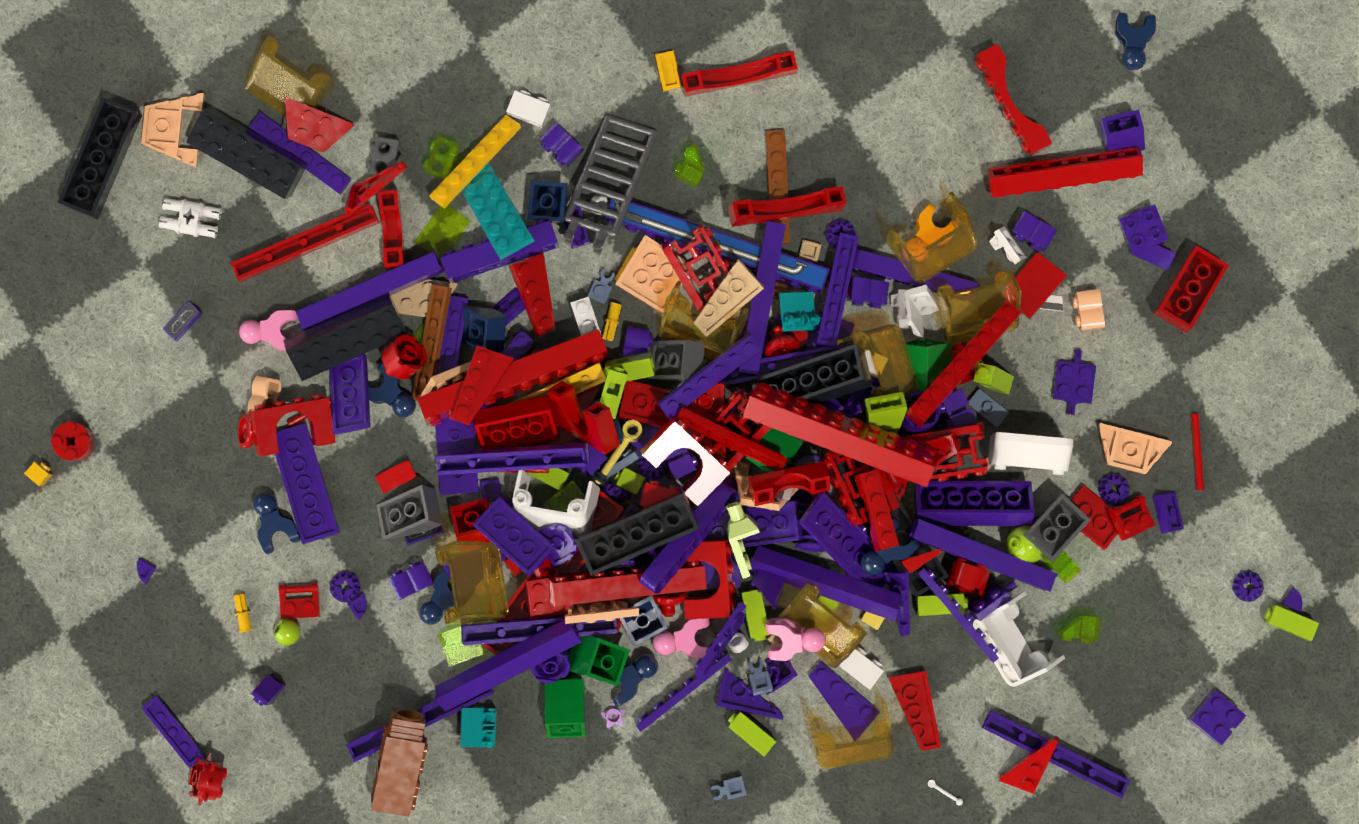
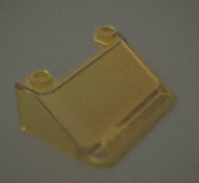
M269 35L262 44L244 81L246 91L284 118L286 114L285 96L318 109L335 83L324 73H316L308 81L276 59L274 56L279 50V44L276 39Z
M1011 270L998 272L994 277L995 284L954 293L952 286L948 284L938 287L937 294L946 342H952V346L971 341L1006 301L1010 302L1020 311L1022 291ZM1019 317L1006 333L1012 332L1018 327Z
M453 541L435 548L437 562L440 565H449L455 608L446 610L444 614L445 625L503 619L508 615L501 554L493 543Z
M807 583L777 618H788L797 626L805 627V631L809 628L820 629L826 638L825 645L821 650L813 653L829 666L836 668L851 655L867 632L857 622L851 626L848 625L816 598L819 590Z

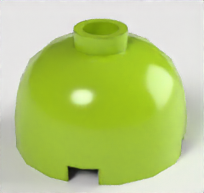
M1017 526L1008 535L1006 541L1007 550L1011 556L1029 563H1035L1042 557L1040 556L1041 552L1023 536L1031 526Z

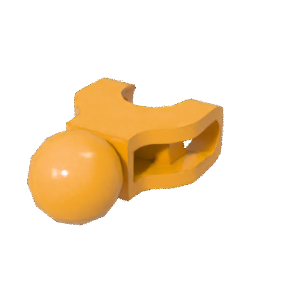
M930 203L916 220L917 234L905 245L904 251L907 258L915 262L922 261L926 258L928 250L933 245L945 244L959 227V224L951 221L945 228L936 227L932 222V215L936 210V206Z

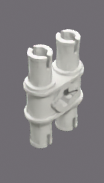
M167 197L164 198L163 209L179 212V218L173 219L161 216L159 228L175 230L177 234L184 233L194 235V237H199V235L212 238L217 237L215 232L218 233V226L202 224L201 219L208 217L220 220L221 216L219 214H222V208L206 206L204 202L198 203L187 201V199L180 201ZM191 213H192V215L194 216V219H190V222H189V221L186 219V217H187V216L189 217V216L191 215Z

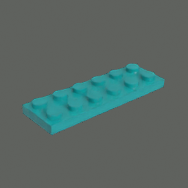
M488 162L462 190V193L498 257L502 260L534 242V239Z

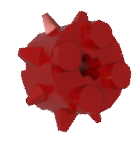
M212 753L209 754L208 758L196 759L197 765L191 768L188 785H192V791L188 793L190 797L198 798V806H201L203 800L207 802V800L220 799L223 794V787L221 785L222 780L226 778L227 768H224L221 762L212 761Z

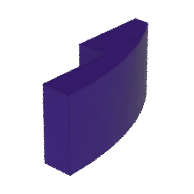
M1154 245L1134 254L1131 253V255L1166 271H1169L1176 257V253L1159 245Z

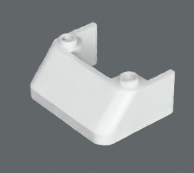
M996 432L990 435L989 464L991 466L994 465V469L1006 470V466L1048 469L1052 471L1053 475H1064L1069 469L1073 439Z
M519 470L512 499L513 509L537 531L554 523L568 526L575 533L576 537L591 530L600 488L594 482L589 481L585 500L574 499L569 503L567 512L532 507V495L528 492L531 477L525 471Z
M1025 591L1009 599L982 621L976 619L973 622L975 630L980 628L986 635L984 638L988 645L992 643L999 651L996 653L999 659L994 663L1005 682L1013 687L1049 671L1065 659L1064 655L1050 661L1045 652L1041 650L1032 652L1013 621L1019 615V608L1015 602L1027 595Z

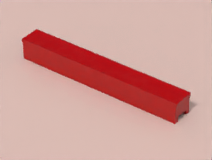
M369 203L356 209L351 214L341 215L230 264L234 269L237 280L241 283L377 225L380 222L373 206Z

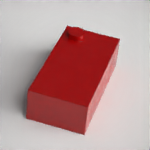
M1197 245L1194 246L1153 314L1181 331L1189 332L1192 330L1229 264Z
M549 395L481 409L474 418V426L482 449L522 447L559 439L558 425Z

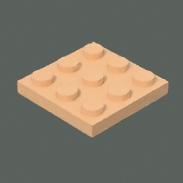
M644 235L615 285L660 313L665 314L682 286V282L662 250V245ZM678 256V258L680 259L681 263L683 264V266H684V268H685V270H686V269H687V267H686V265H685V261H686V260L683 259V258H681L680 256Z

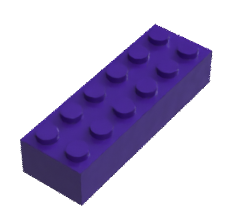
M543 219L535 222L536 225L529 228L526 225L534 242L502 260L498 257L488 238L481 240L479 245L469 244L463 246L461 251L455 252V250L444 253L441 260L450 283H455L559 248L551 221Z
M930 481L927 487L915 483V519L923 520L935 526H1032L1034 503L1031 481Z

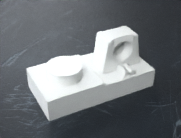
M1005 226L994 232L995 236L989 242L995 250L1004 247L1006 257L1014 264L1026 258Z
M906 289L898 290L897 294L891 295V306L899 307V314L897 315L899 328L912 329L905 320L907 310L904 307L903 299H905Z

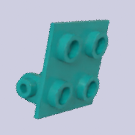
M813 292L779 293L783 332L817 330L816 325L821 323L822 318L815 314Z
M461 708L460 747H495L497 732L496 708Z

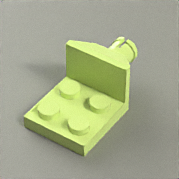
M734 502L726 506L730 515L727 534L744 579L750 576L749 570L752 567L748 555H743L745 548L742 539L759 533L756 520L743 512L741 502Z

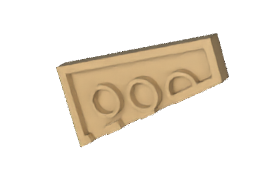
M738 258L696 317L694 324L707 337L762 291L764 285Z

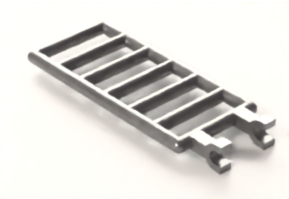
M611 115L605 116L565 211L564 221L570 224L564 234V243L572 245L578 226L599 233L592 248L594 249L593 253L600 255L607 236H617L657 139L658 132L656 130ZM610 123L649 136L646 146L606 133ZM603 140L642 152L639 162L601 150L600 147ZM596 156L636 169L632 179L593 166ZM589 173L628 185L626 195L587 183ZM584 189L622 202L619 212L579 199L582 190ZM578 206L615 219L612 229L572 216L575 207Z

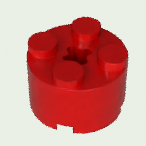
M401 335L382 351V361L386 374L398 379H409L427 361V353L422 344L419 345L416 342L417 339L410 335Z
M66 422L58 426L54 431L51 445L54 452L60 458L69 461H81L89 457L93 452L94 435L83 424ZM72 438L75 439V440H74V442L76 443L75 445H71V444H72V442H71V439H72Z
M957 558V561L952 563L946 585L950 587L953 584L957 591L973 596L977 592L979 597H982L990 574L986 570L987 567L976 564L973 566L968 564L967 560Z

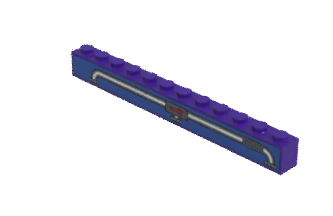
M611 199L608 209L619 212L622 202ZM630 202L621 224L626 227L627 231L633 233L640 231L651 239L655 237L661 238L663 243L672 242V240L676 239L680 247L696 238L693 229L699 227V224L634 202ZM605 216L608 224L613 226L615 219ZM710 229L713 233L711 238L715 244L718 242L723 251L721 256L724 260L728 259L729 262L736 263L739 258L747 268L752 269V273L757 274L762 251L761 245ZM701 233L703 242L695 245L699 253L709 249L713 255V251ZM781 253L776 281L781 282V280H785L792 287L799 288L802 286L807 288L806 291L813 292V294L822 293L830 269Z

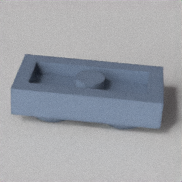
M629 449L621 455L623 458L615 463L606 477L609 478L641 456L639 450L635 449L632 451Z

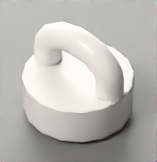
M595 195L590 203L608 208L609 205L607 198L601 195Z
M736 633L728 643V647L734 653L744 651L749 645L748 640L742 633Z

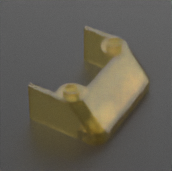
M953 191L948 194L945 206L952 214L951 223L955 229L925 247L918 239H910L904 243L893 228L889 230L886 242L916 282L923 283L974 252L978 245L971 217Z
M677 281L666 298L659 337L662 341L689 340L705 343L703 359L712 361L739 341L744 330L748 309L744 308L738 320L735 318L728 319L724 326L720 325L706 337L694 324V320L698 315L690 312V302L679 296L681 281Z
M897 324L881 326L837 340V344L854 342L864 351L870 350L881 387L875 388L872 391L871 398L903 392L906 399L911 393L919 391L903 333ZM865 408L858 414L866 413Z
M880 700L884 721L877 722L873 726V739L835 746L834 738L828 732L817 733L814 714L812 712L808 713L818 765L823 769H832L889 758L893 754L894 749L886 700Z

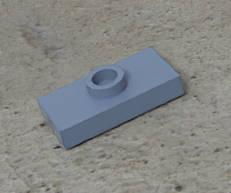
M978 389L968 401V405L996 428L1009 413L981 389Z

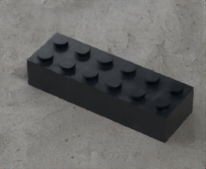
M102 97L57 203L96 220L99 219L142 118L138 111Z
M211 107L202 109L186 142L283 199L293 195L308 165L307 162Z
M388 293L284 340V345L301 381H304L387 344L401 335H407V331Z
M858 344L751 380L752 389H754L757 382L760 384L766 383L773 389L787 391L790 395L805 398L812 404H821L872 386L866 354Z
M684 490L581 534L576 537L575 541L592 576L696 531L700 525Z

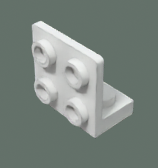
M927 285L906 290L905 299H903L904 307L907 310V315H905L906 323L912 327L913 334L917 335L920 341L925 340L922 315H929L940 311L939 303Z

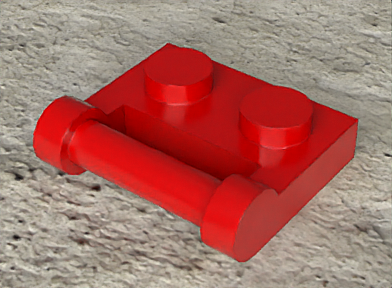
M1142 494L1135 496L1133 500L1119 507L1114 506L1108 511L1121 541L1156 526L1146 506V499ZM1138 507L1139 512L1121 520L1120 514Z
M313 582L311 585H279L281 619L320 617L318 582ZM312 592L313 598L287 599L286 594Z

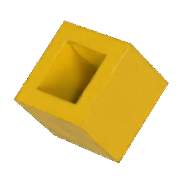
M33 462L24 473L38 486L42 487L53 476L49 472L51 468L43 462Z

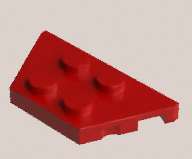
M285 96L284 98L287 138L289 140L324 153L354 126L352 122Z

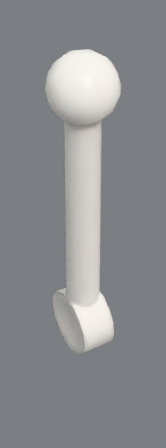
M934 780L928 781L929 787L939 790L956 801L957 805L963 804L962 798H957L936 785Z

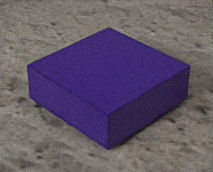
M499 478L480 481L483 498L487 497V500L496 499L499 496L502 498Z

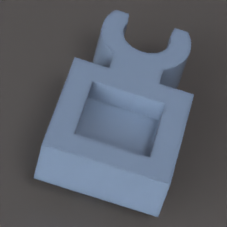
M602 269L600 281L594 280L587 296L604 305L613 288L608 283L612 282L615 278V273H612L610 278H605L604 273L606 269Z
M759 660L760 666L758 668H754L752 662H749V670L753 673V675H749L754 696L773 691L768 671L762 672L764 668L762 660Z
M742 776L723 780L724 786L722 787L719 785L711 786V790L718 789L720 791L718 796L713 797L714 800H719L726 794L728 800L747 795Z

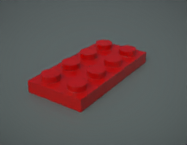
M627 381L623 389L618 418L636 420L641 424L662 428L670 419L666 417L657 402L672 391L635 381ZM692 404L685 407V409L694 411ZM677 413L675 416H673V418H674L675 420H676V418H677V416H678L679 413ZM686 428L690 434L694 432V430Z
M589 570L560 575H565L566 578L574 577V574L585 573L587 576L590 575ZM560 575L525 580L530 619L568 614V609L572 605L554 606L551 603L549 580L555 579V576Z

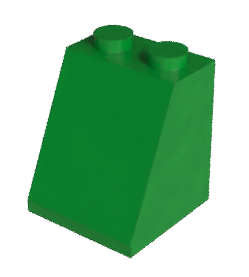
M920 339L898 343V349L912 391H926L952 362V342L932 339L920 341Z
M771 428L757 443L763 444L772 451L780 452L784 457L788 458L782 468L784 470L803 442L800 438ZM745 458L746 461L764 473L776 471L754 459Z
M579 636L581 643L571 647L568 655L569 671L618 687L630 649L593 636Z
M572 677L569 680L557 679L555 683H545V727L547 738L586 737L584 679Z

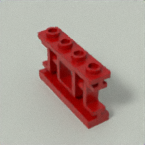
M703 223L693 229L696 238L681 247L676 239L662 245V250L699 313L719 286L714 280L715 277L722 274L719 266L722 267L726 275L732 268L728 259L724 260L721 256L723 251L718 242L716 244L711 238L713 237L712 231L708 226L705 227ZM701 233L713 251V255L709 249L701 253L696 249L695 245L703 242ZM674 248H676L679 254L689 250L692 258L685 261L686 270ZM708 257L715 271L699 279L691 265ZM692 281H695L698 287L706 282L708 283L711 290L704 293L706 302H704Z
M742 388L738 392L735 390L729 396V402L726 405L722 404L715 412L717 415L713 419L711 417L709 419L720 426H725L731 421L743 431L741 435L757 443L771 427L760 424L747 436L751 431V428L745 424L748 418L743 417V414L738 418L733 412H730L725 417L726 413L739 400L741 401L737 407L742 412L745 411L747 406L746 403L750 396L744 393L745 390ZM695 432V434H696L701 440L705 437L704 435H702V434H700V433H698V432ZM707 438L701 442L704 447L708 445L715 452L714 455L718 459L720 457L723 460L725 459L726 454L720 450L723 444L718 442L713 444ZM734 451L725 460L729 465L727 467L729 472L745 455Z
M983 422L904 436L906 440L912 439L916 442H921L949 433H953L954 436L976 433V435L968 437L970 447L962 448L960 438H955L959 448V452L956 453L957 462L936 464V470L944 469V471L933 473L931 479L937 478V481H945L949 479V476L955 475L956 478H964L968 476V473L983 475L991 468L989 457L979 458L976 440L985 438ZM972 454L973 464L982 463L979 466L957 468L965 465L963 455Z
M834 451L823 456L824 460L822 461H824L827 470H829L832 476L830 478L834 488H837L840 494L838 496L842 506H845L848 512L846 517L854 527L868 521L864 513L868 510L867 507L856 511L852 500L861 496L859 493L856 494L849 480L851 475L861 471L866 473L878 470L890 512L900 507L883 470L868 464L857 468L854 459L847 456L840 458L838 453ZM846 461L850 471L840 476L836 465Z

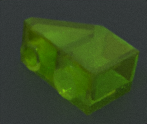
M693 143L691 147L688 146L683 154L685 160L682 164L679 163L674 173L677 174L676 180L696 190L705 173V169L697 144Z
M1078 615L1057 632V636H1062L1061 640L1073 642V638L1081 639V643L1092 644L1093 640L1098 641L1101 618Z

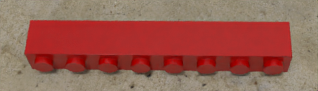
M1139 146L987 168L988 188L992 197H1004L1013 194L1021 195L1026 192H1040L1047 189H1060L1061 187H1076L1082 184H1096L1103 181L1143 176V155Z
M1006 301L909 408L905 416L921 428L1017 321L1021 312L1010 302Z
M699 561L687 562V564L682 565L658 594L640 584V578L646 571L642 567H633L631 571L614 569L612 573L601 571L592 576H586L585 573L574 574V577L566 578L565 575L555 576V579L549 580L551 603L554 606L702 590L706 589L705 566L699 563Z

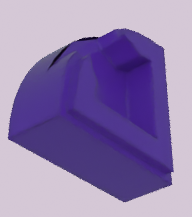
M139 558L137 562L138 575L141 581L147 584L157 567Z
M1292 587L1282 604L1300 614L1303 606L1302 597L1298 590Z
M364 593L347 604L358 620L362 618L367 608V600Z

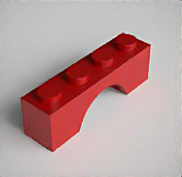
M398 190L378 191L379 210L383 227L384 268L392 270L406 264L400 193Z
M824 461L748 477L749 493L755 506L774 503L777 494L789 488L804 489L811 494L830 491V475Z
M874 470L854 476L859 495L864 500L869 513L870 535L875 552L899 546L879 471Z

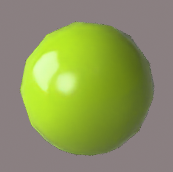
M291 619L279 621L274 630L276 641L285 646L295 644L301 634L299 625Z

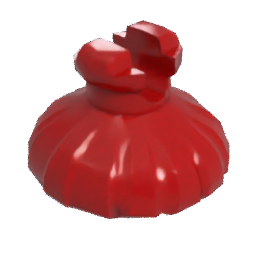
M776 325L768 333L772 340L765 347V355L767 357H774L793 353L799 348L800 342L796 337L785 335V332L782 331V325Z
M244 413L239 420L237 430L238 442L242 449L250 448L255 443L250 414Z
M686 591L652 595L655 603L661 606L660 611L662 615L673 617L676 613L675 605L684 601Z

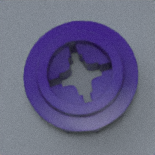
M840 219L828 225L826 240L831 247L837 249L839 236L833 233L839 232L840 226H842L843 233L856 236L855 227L849 221Z
M642 457L641 462L638 463L640 474L648 479L662 478L669 471L668 460H664L657 468L655 466L650 467L651 463L645 457Z
M1120 474L1106 475L1099 484V494L1109 504H1119L1125 501L1129 495L1130 486L1127 479ZM1111 484L1114 486L1121 484L1117 489L1119 495L1115 492L1108 494L1112 489Z
M605 483L606 485L602 486L605 489V493L625 501L631 498L629 492L612 484Z
M344 571L339 572L332 578L330 593L336 600L350 602L359 595L361 585L355 574ZM346 580L347 585L353 587V589H347L343 595V589L337 587V585L344 584Z
M1252 571L1239 573L1233 581L1234 594L1245 602L1255 601L1261 597L1264 590L1263 580L1259 574ZM1250 580L1251 585H1254L1256 588L1250 589L1247 595V588L1241 586V584H1247Z

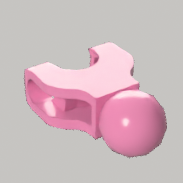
M282 310L274 312L269 319L260 321V323L256 320H247L239 328L240 338L249 344H254L261 340L262 342L271 343L278 350H286L284 340L288 338L281 334V328L286 322L297 320L298 316L296 311Z
M708 618L688 620L679 631L672 633L662 631L658 633L653 639L654 650L661 655H669L674 651H683L692 658L704 657L708 647H700L696 644L694 638L695 633L699 629L710 625V620Z
M772 618L765 623L766 631L769 634L778 635L783 642L770 647L768 657L771 660L787 661L795 653L803 652L804 649L809 652H818L825 645L826 638L820 629L809 628L805 631V627L797 626L788 618Z

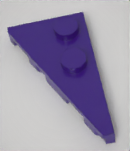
M890 376L872 379L871 387L853 392L841 413L846 417L854 418L865 408V399L879 396L893 383Z
M885 571L883 574L888 590L903 595L896 618L900 634L903 637L910 634L908 571Z
M724 669L716 706L783 721L784 715L779 710L772 707L760 695L754 696L752 689L732 675L730 671Z

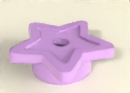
M611 703L609 710L601 713L607 720V728L614 724L623 726L621 717L626 710L617 709L614 703Z

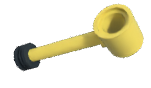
M629 420L623 425V443L617 446L600 472L596 471V475L592 476V479L597 484L606 485V481L609 480L606 476L629 442H637L642 437V426L638 421ZM630 427H635L638 432L635 435H629L627 430Z

